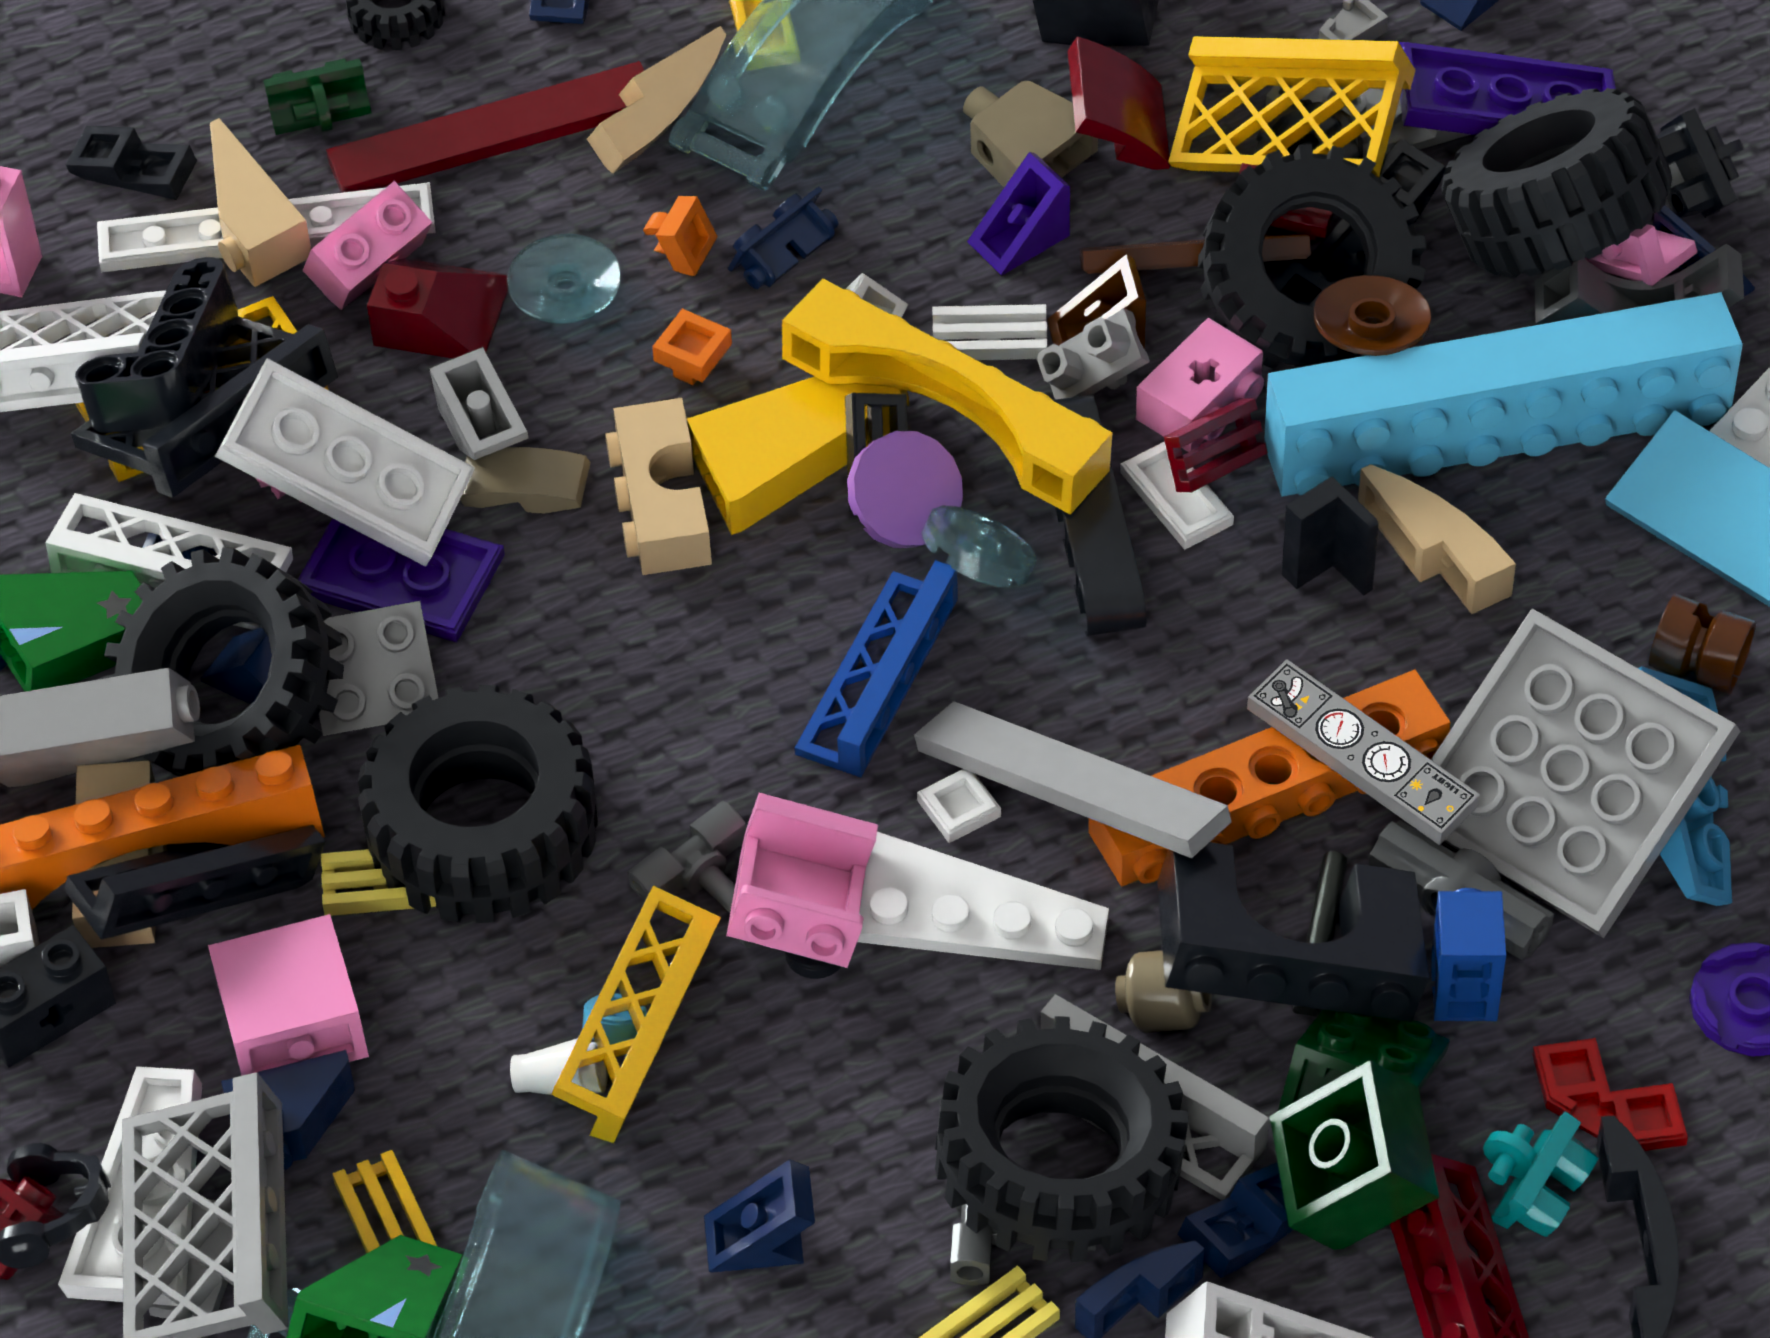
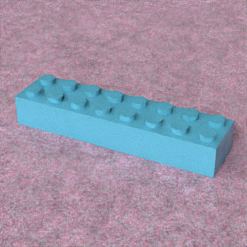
M1722 292L1411 347L1390 355H1367L1268 373L1264 442L1266 443L1267 454L1281 497L1294 494L1301 496L1330 477L1335 478L1342 486L1354 483L1359 486L1361 468L1370 464L1397 475L1412 473L1418 477H1426L1435 474L1442 467L1465 463L1480 467L1491 464L1498 457L1525 453L1529 456H1541L1550 452L1554 447L1580 442L1585 446H1596L1606 442L1610 437L1635 432L1642 436H1651L1658 432L1674 410L1700 426H1707L1719 421L1732 407L1743 344Z

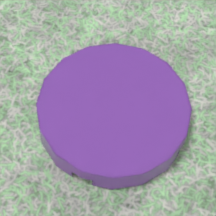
M894 431L872 441L854 458L847 478L848 503L854 516L858 515L860 522L866 527L863 529L874 540L892 548L919 547L942 537L956 521L963 501L962 476L953 456L936 439L918 431Z

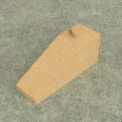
M218 118L210 122L218 215L223 240L218 242V247L227 266L233 272L241 270L251 284L256 287L307 260L311 250L307 223L295 206L221 119Z

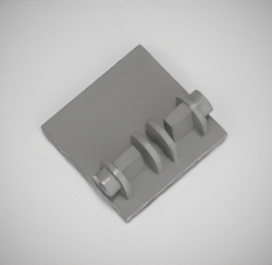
M420 601L329 617L324 621V623L340 632L343 645L329 651L331 658L344 665L343 679L329 680L327 694L336 698L338 702L334 713L324 710L319 712L323 736L385 725L400 712L404 715L413 711L412 704L430 695L432 700L438 699Z

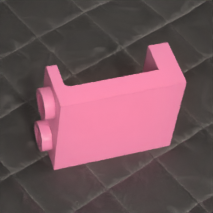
M759 793L743 837L726 936L848 968L863 927L864 918L859 912L865 870L876 842L878 824Z
M330 914L208 945L241 1076L343 1050L347 1051L349 1062L369 1057L359 1010Z

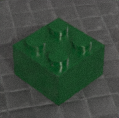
M1371 1060L1270 1115L1288 1226L1333 1250L1344 1249L1440 1198L1418 1086Z

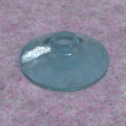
M557 234L536 240L523 248L513 259L509 267L507 282L513 302L525 314L543 322L567 324L586 320L603 311L618 293L621 274L615 255L601 242L578 234ZM563 286H570V287H571V288H568V289H558V288L563 287Z

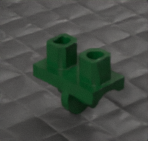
M345 58L326 62L323 67L294 73L292 70L276 73L270 79L263 80L275 135L319 126L321 132L330 131L333 129V122L372 114L360 58L347 61Z

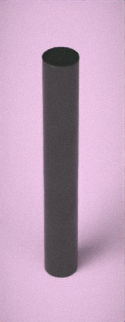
M1329 851L1323 855L1306 941L1308 943L1332 941L1348 861L1347 857L1340 852ZM1293 1006V1012L1296 1014L1314 1017L1318 1015L1319 1009Z

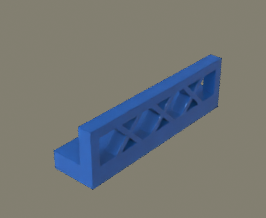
M935 560L924 581L892 571L794 748L795 755L860 778L862 777L958 600L957 567ZM898 591L915 595L904 618L897 620L890 605ZM884 616H886L889 623L879 626ZM894 634L879 663L873 664L866 650L869 643ZM862 660L865 667L855 670L859 661ZM870 678L855 707L849 709L842 696L846 685ZM837 704L840 712L831 714L833 708ZM845 723L837 738L838 752L814 744L821 730Z

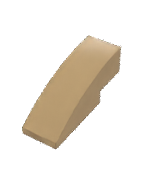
M721 26L636 75L620 92L619 96L627 107L599 123L587 138L603 165L612 174L640 156L669 128L699 91L712 69L725 40L726 33Z
M1371 464L1361 468L1358 501L1376 517L1379 523V530L1419 582L1440 573L1471 614L1512 596L1516 563L1494 538L1470 517L1437 494L1402 476Z

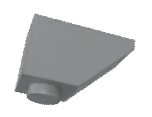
M483 347L429 368L438 410L461 452L477 460L529 438L520 416Z

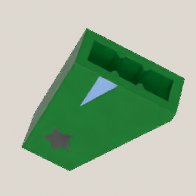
M133 571L0 575V654L24 692L74 684L116 666L114 661L104 656L107 643L120 644L126 629L115 621L121 610L133 615L142 603L140 597L135 593L141 583Z
M399 1235L302 1289L295 1301L286 1338H435L451 1301L463 1254Z

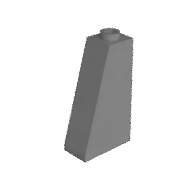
M170 668L2 695L0 696V783L7 787L28 786L77 773V766L115 763L195 742L194 721H198L200 717V702L197 691L191 685V682Z

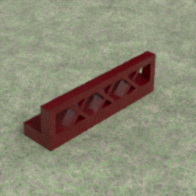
M1431 1153L1440 1198L1390 1224L1424 1338H1529L1476 1167ZM1448 1182L1457 1185L1461 1201L1450 1190ZM1465 1237L1477 1249L1479 1258L1468 1247ZM1483 1294L1492 1302L1497 1315L1485 1303Z

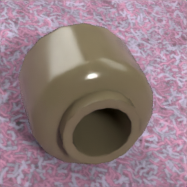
M1162 950L1134 954L1127 965L1126 975H1119L1116 978L1115 995L1120 1013H1129L1133 1024L1141 1032L1191 1029L1198 1024L1202 1012H1209L1211 1009L1212 994L1165 987Z

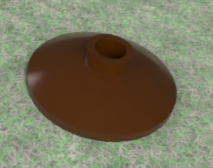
M1362 275L1342 279L1324 289L1315 302L1314 321L1321 335L1333 345L1356 354L1381 356L1394 354L1417 345L1428 333L1431 323V310L1423 295L1412 286L1389 277Z

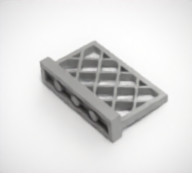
M255 1072L233 1078L232 1092L122 1119L123 1338H201L255 1325L263 1335L288 1329L282 1102L261 1076ZM230 1114V1128L213 1148L197 1138L213 1118ZM165 1130L170 1131L175 1135L174 1138L153 1163L142 1156V1136ZM191 1145L206 1156L182 1183L167 1172ZM221 1165L231 1172L232 1182L213 1204L198 1194V1192ZM161 1180L176 1190V1192L157 1215L151 1218L143 1212V1200ZM192 1201L207 1212L183 1240L170 1231L168 1227L189 1202ZM223 1222L233 1229V1239L214 1261L198 1249L217 1226ZM163 1237L177 1248L153 1276L143 1269V1257L158 1239ZM193 1258L208 1269L184 1297L168 1285L187 1262ZM222 1279L233 1285L234 1307L207 1313L199 1308ZM161 1294L178 1304L162 1325L144 1329L143 1315Z

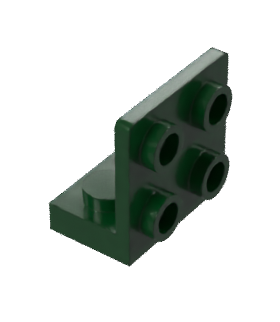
M1322 1010L1295 1045L1278 1110L1285 1108L1369 1060L1418 1086L1420 1092L1424 1083L1445 1056L1450 1040L1435 1034L1428 1025L1414 1020L1408 1022Z

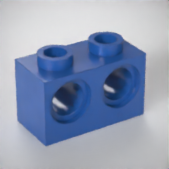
M1475 888L1438 891L1431 949L1432 981H1435V986H1432L1434 1021H1497L1506 961L1502 891H1481Z

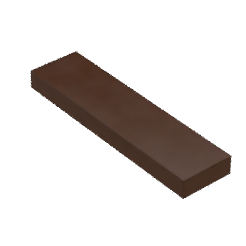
M1307 234L1264 235L1262 248L1263 262L1307 259L1308 256H1311L1310 236ZM1205 239L1079 248L1081 269L1087 274L1104 273L1126 254L1134 258L1137 270L1198 266V256L1203 249Z

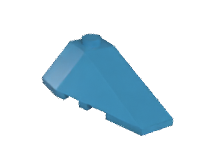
M1642 666L1638 668L1718 713L1712 688ZM1726 754L1721 761H1726ZM1711 776L1661 851L1660 856L1687 899L1720 906L1732 903L1730 842L1721 828L1713 824V812L1718 808H1728V790L1721 785L1716 786Z

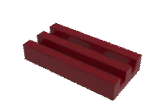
M1240 398L1164 436L1176 492L1192 493L1268 453L1266 443L1257 442L1255 435L1263 431L1260 420H1252L1250 415L1251 412L1257 410L1255 398ZM1235 421L1236 429L1216 439H1211L1184 455L1182 454V447ZM1240 443V447L1187 473L1186 470Z

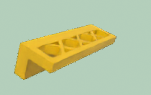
M652 886L551 1095L597 1116L590 1136L614 1143L721 918L655 886ZM656 909L689 924L683 938L662 944L658 943L650 924ZM643 938L646 948L636 951ZM675 954L670 966H668L665 956ZM652 960L662 983L658 988L635 994L625 971L627 967ZM618 988L622 998L611 1001ZM651 1004L646 1016H644L641 1006ZM628 1010L637 1031L636 1037L610 1045L601 1024L602 1018ZM594 1038L598 1049L587 1051ZM627 1054L620 1068L616 1057ZM601 1061L604 1062L613 1083L606 1098L572 1082L578 1068Z

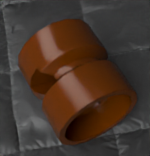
M1674 593L1665 608L1650 651L1648 666L1681 678L1689 671L1694 672L1698 684L1731 694L1738 680L1733 674L1740 676L1746 663L1756 630V621L1725 610L1715 617L1711 616L1707 604Z

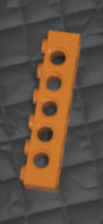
M1416 669L1343 698L1430 760L1450 732V720ZM1273 727L1151 775L1162 781L1228 805L1232 823L1210 841L1219 844H1228L1248 835L1253 839L1265 837L1275 831L1284 820L1304 813L1306 816L1319 815L1329 809L1336 799L1358 791L1360 794H1366ZM1088 818V833L1121 887L1138 880L1144 884L1158 880L1168 849Z

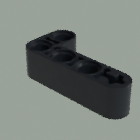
M214 257L194 259L177 269L138 352L96 357L85 362L77 369L75 379L94 430L112 433L164 428L201 401L238 317V308L224 263L220 259Z

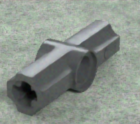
M1401 820L1396 823L1391 821L1386 826L1369 854L1370 866L1415 872L1418 897L1426 913L1431 916L1436 912L1438 891H1456L1462 888H1475L1481 891H1502L1506 951L1522 961L1527 957H1531L1543 943L1553 925L1554 913L1501 882V876L1496 867L1482 854L1466 848L1454 853L1446 847L1438 845L1426 835Z

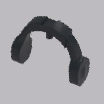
M31 1143L12 1151L7 1163V1173L11 1181L21 1182L24 1177H28L43 1186L55 1183L61 1174H82L84 1178L88 1179V1184L74 1187L75 1197L79 1200L67 1209L69 1213L46 1224L37 1221H26L1 1230L0 1262L5 1266L17 1269L36 1266L48 1258L51 1246L73 1236L87 1224L99 1221L110 1202L108 1199V1189L111 1188V1183L96 1155L87 1156L75 1152H58L57 1149L44 1143Z

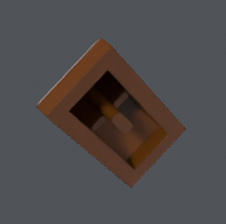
M1127 254L1047 319L1053 344L1059 346L1083 332L1085 325L1099 317L1106 319L1125 308L1134 314L1136 332L1145 349L1146 299L1133 257Z

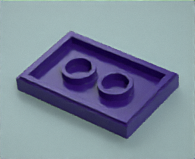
M332 518L300 574L298 581L313 590L311 595L321 602L354 612L420 601L426 633L457 643L500 565L505 551L503 545L445 529L430 561L425 567Z

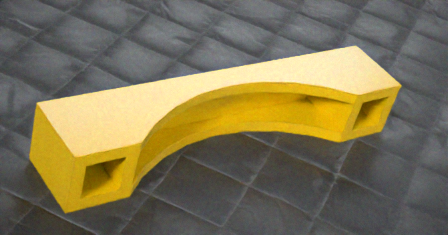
M822 278L782 320L783 360L828 384L860 383L890 386L924 395L955 409L976 423L998 444L1013 466L1023 490L1070 515L1110 471L1113 432L1103 428L1097 421L1091 418H1084L1054 402L1048 395L1036 392L1007 377L999 369L987 366L960 352L949 342L938 340L915 328L902 317L891 315L868 303L851 290L842 289Z

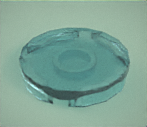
M942 505L933 508L921 533L927 548L932 553H936L938 547H940L949 554L946 563L951 565V568L978 582L995 587H1011L1014 579L1018 586L1026 584L1036 564L1037 557L1033 549L1017 533L994 519L962 507Z

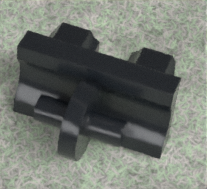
M1695 108L1680 114L1660 128L1661 132L1656 136L1668 165L1676 163L1685 181L1670 188L1669 197H1667L1672 211L1677 216L1682 218L1701 213L1706 218L1720 212L1721 209L1738 200L1730 181L1739 177L1731 157L1745 150L1740 139L1724 144L1716 126L1705 130Z

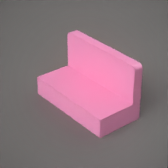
M1647 224L1642 229H1635L1630 233V238L1617 246L1613 244L1603 249L1602 254L1589 260L1587 257L1584 259L1603 272L1633 281H1643L1647 285L1653 286L1698 251L1694 240L1658 231L1655 229V226Z

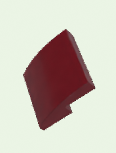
M1077 36L1068 49L1075 132L1114 142L1116 160L1152 170L1169 169L1171 165L1168 162L1170 155L1162 85L1146 69L1127 56L1109 47Z

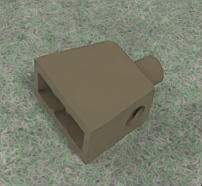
M1021 81L1000 98L985 87L980 86L974 89L964 102L963 112L972 119L970 123L971 153L1003 187L1006 186L1029 152L1036 153L1062 178L1098 151V138L1075 132L1073 103L1031 81Z

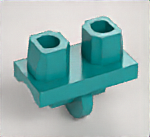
M1565 1111L1559 1117L1552 1130L1545 1129L1541 1132L1533 1147L1529 1143L1534 1136V1132L1524 1124H1518L1513 1133L1507 1131H1494L1490 1133L1483 1146L1484 1155L1493 1164L1488 1177L1494 1183L1504 1185L1510 1175L1514 1176V1179L1491 1215L1494 1223L1508 1229L1518 1221L1526 1228L1545 1237L1558 1228L1570 1209L1571 1204L1544 1184L1551 1175L1574 1192L1584 1183L1599 1159L1583 1143L1573 1137L1581 1124L1579 1120Z

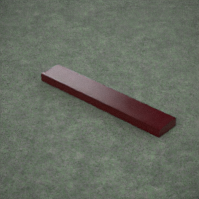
M640 61L332 147L326 149L328 162L341 193L378 189L389 186L393 181L396 183L404 182L591 129L627 107L619 94L633 77L644 71V68Z

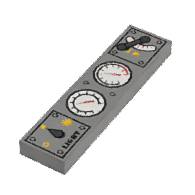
M1288 659L1248 696L1247 709L1438 845H1441L1478 807L1479 793Z

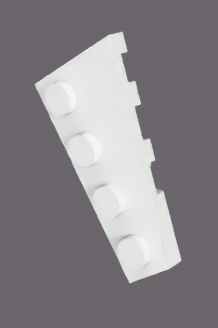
M877 832L876 842L865 870L859 912L864 920L857 942L1101 970L1109 920V908Z
M136 1066L101 1164L111 1183V1188L108 1189V1199L110 1202L99 1221L87 1224L76 1233L58 1283L67 1298L123 1302L122 1119L200 1100L202 1096V1082L194 1070ZM165 1130L142 1136V1156L153 1163L175 1135ZM190 1145L167 1173L183 1183L196 1168L197 1149ZM160 1180L143 1200V1212L154 1218L176 1190ZM192 1201L189 1202L168 1227L170 1231L183 1240L191 1231ZM160 1237L143 1257V1269L154 1276L177 1247L163 1237ZM188 1262L168 1285L184 1297L186 1296ZM163 1294L153 1303L156 1305H178Z

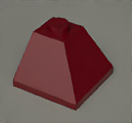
M405 258L383 263L367 303L373 346L452 359L482 347L487 352L513 280L512 275Z

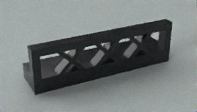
M314 825L235 845L206 842L196 843L68 875L64 890L99 938L103 940L297 889L313 880L326 841ZM94 891H98L97 897L94 895Z

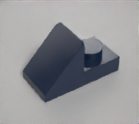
M789 1159L704 1215L709 1272L804 1263L801 1232L815 1223L809 1166Z

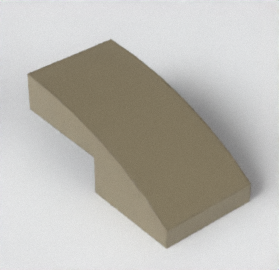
M506 447L477 460L467 456L465 463L475 467V470L460 501L466 507L477 508L519 502L526 512L542 514L581 508L591 462L586 455L530 447Z

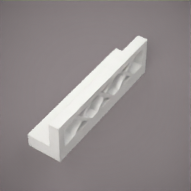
M74 493L45 542L51 573L133 571L141 584L145 582L154 588L165 581L161 567L173 561L184 569L192 567L191 560L184 559L181 552L200 545L213 548L217 554L215 557L220 559L222 547L235 548L249 558L254 553L284 572H287L293 561L292 547ZM82 516L106 521L109 527L92 534L74 531ZM149 532L160 535L163 541L141 548L130 545L127 538ZM254 622L234 624L235 626L251 630L261 628V626Z

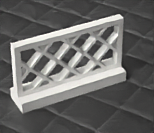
M166 290L0 311V412L82 403L83 399L75 379L77 369L85 362L96 357L138 352ZM148 313H151V314H149V315H147V316H145L144 318H142V319L139 320V318L143 317L144 315H146V314H148ZM125 327V328H123L122 330H120V331H118V332L112 334L111 336L106 337V336H108L109 334H111V333H113V332L119 330L120 328Z

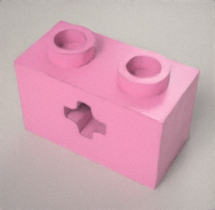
M393 181L310 250L303 272L334 305L342 310L375 284L383 263L404 259L420 247L433 222L403 189Z
M1207 318L1137 386L1136 420L1164 437L1240 398H1255L1256 400L1264 386V378L1262 377L1263 350L1212 319ZM1226 426L1182 448L1190 452L1196 449L1204 440L1209 441L1218 438Z

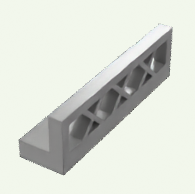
M1056 994L1041 1011V1029H1053L1055 1016L1070 1017V1029L1089 1032L1093 1021L1106 1024ZM1106 1024L1105 1038L1120 1043L1127 1036ZM1140 1043L1138 1056L1142 1060L1147 1061L1158 1055L1167 1064L1164 1084L1178 1081L1183 1091L1181 1110L1188 1111V1128L1184 1152L1187 1153L1188 1161L1183 1158L1180 1176L1220 1200L1229 1198L1238 1179L1246 1176L1267 1148L1269 1117ZM1084 1119L1085 1121L1089 1122L1090 1124H1092V1125L1096 1126L1097 1128L1101 1129V1128L1098 1127L1096 1124H1094L1092 1121H1089V1120ZM1190 1129L1202 1137L1192 1138ZM1220 1146L1239 1157V1159L1221 1181L1198 1167L1195 1150Z

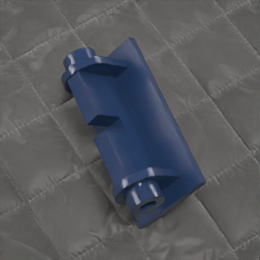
M818 186L803 199L797 193L793 194L775 210L772 215L776 219L763 230L758 224H755L743 233L733 244V248L737 253L727 269L732 272L742 265L745 268L744 278L752 288L759 289L764 284L771 287L799 262L788 250L787 246L789 244L805 259L825 242L832 239L835 235L834 229L839 225L836 216L829 209L821 211L814 204L822 189Z

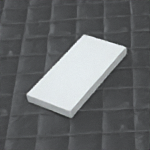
M266 358L215 455L220 460L425 567L430 561L475 470V467L268 358Z

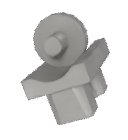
M1123 308L1106 319L1099 317L1085 325L1083 332L1059 346L1052 344L1038 352L1037 361L1044 381L1050 384L1055 400L1091 395L1106 386L1110 389H1117L1127 382L1128 374L1150 362L1147 352L1138 338L1133 312Z

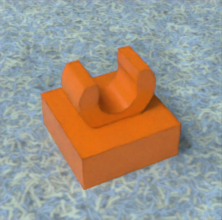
M678 196L669 213H653L643 229L645 235H656L659 242L654 251L665 254L674 271L689 276H696L718 237L697 196Z
M682 308L652 346L654 362L672 369L674 378L690 385H694L697 380L703 383L732 345L731 329Z

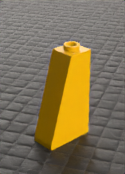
M814 376L688 418L687 424L691 439L692 458L731 535L746 530L847 465L846 395L850 393L907 394V406H909L908 392L890 386L860 383L828 384ZM864 406V411H865V438H866V447H867V446H868V419H867V406ZM882 407L883 436L890 434L889 407Z

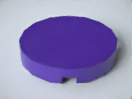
M1757 942L1730 944L1711 953L1702 962L1700 970L1695 974L1689 996L1693 1018L1706 1037L1728 1051L1748 1056L1770 1055V946Z

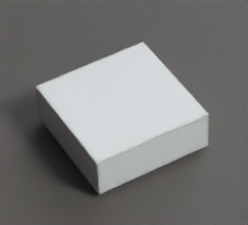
M965 769L917 792L918 803L948 843L1001 817V807L976 774Z

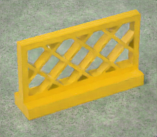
M1193 36L1188 56L1195 66L1168 162L1172 167L1191 171L1239 172L1242 163L1258 166L1262 164L1267 154L1279 150L1283 156L1290 155L1287 148L1312 130L1315 131L1323 142L1322 145L1313 150V154L1325 155L1328 154L1332 146L1343 148L1360 134L1366 132L1371 139L1366 157L1376 163L1371 173L1379 178L1402 89H1411L1416 70L1398 41ZM1208 84H1229L1234 92L1209 110L1202 104ZM1267 85L1280 86L1285 93L1258 112L1249 98ZM1317 87H1331L1336 95L1310 114L1299 101ZM1369 88L1384 89L1381 101L1363 115L1351 103ZM1244 103L1253 116L1226 135L1217 122ZM1294 104L1304 118L1277 137L1268 126V123ZM1346 106L1356 120L1328 139L1319 125ZM1212 126L1221 140L1203 153H1189L1192 140ZM1261 128L1272 140V142L1254 155H1240L1235 148ZM1344 158L1345 160L1355 163L1357 165H1360L1363 160Z

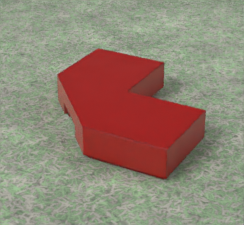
M1596 1038L1533 1046L1532 1056L1546 1109L1558 1116H1561L1566 1111L1581 1122L1580 1129L1597 1139L1601 1117L1615 1116L1630 1131L1644 1151L1687 1145L1688 1135L1673 1083L1610 1092Z

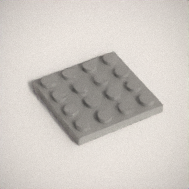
M1532 608L1431 759L1480 794L1478 807L1443 842L1457 851L1466 848L1482 854L1496 867L1502 878L1604 938L1741 731L1734 722Z

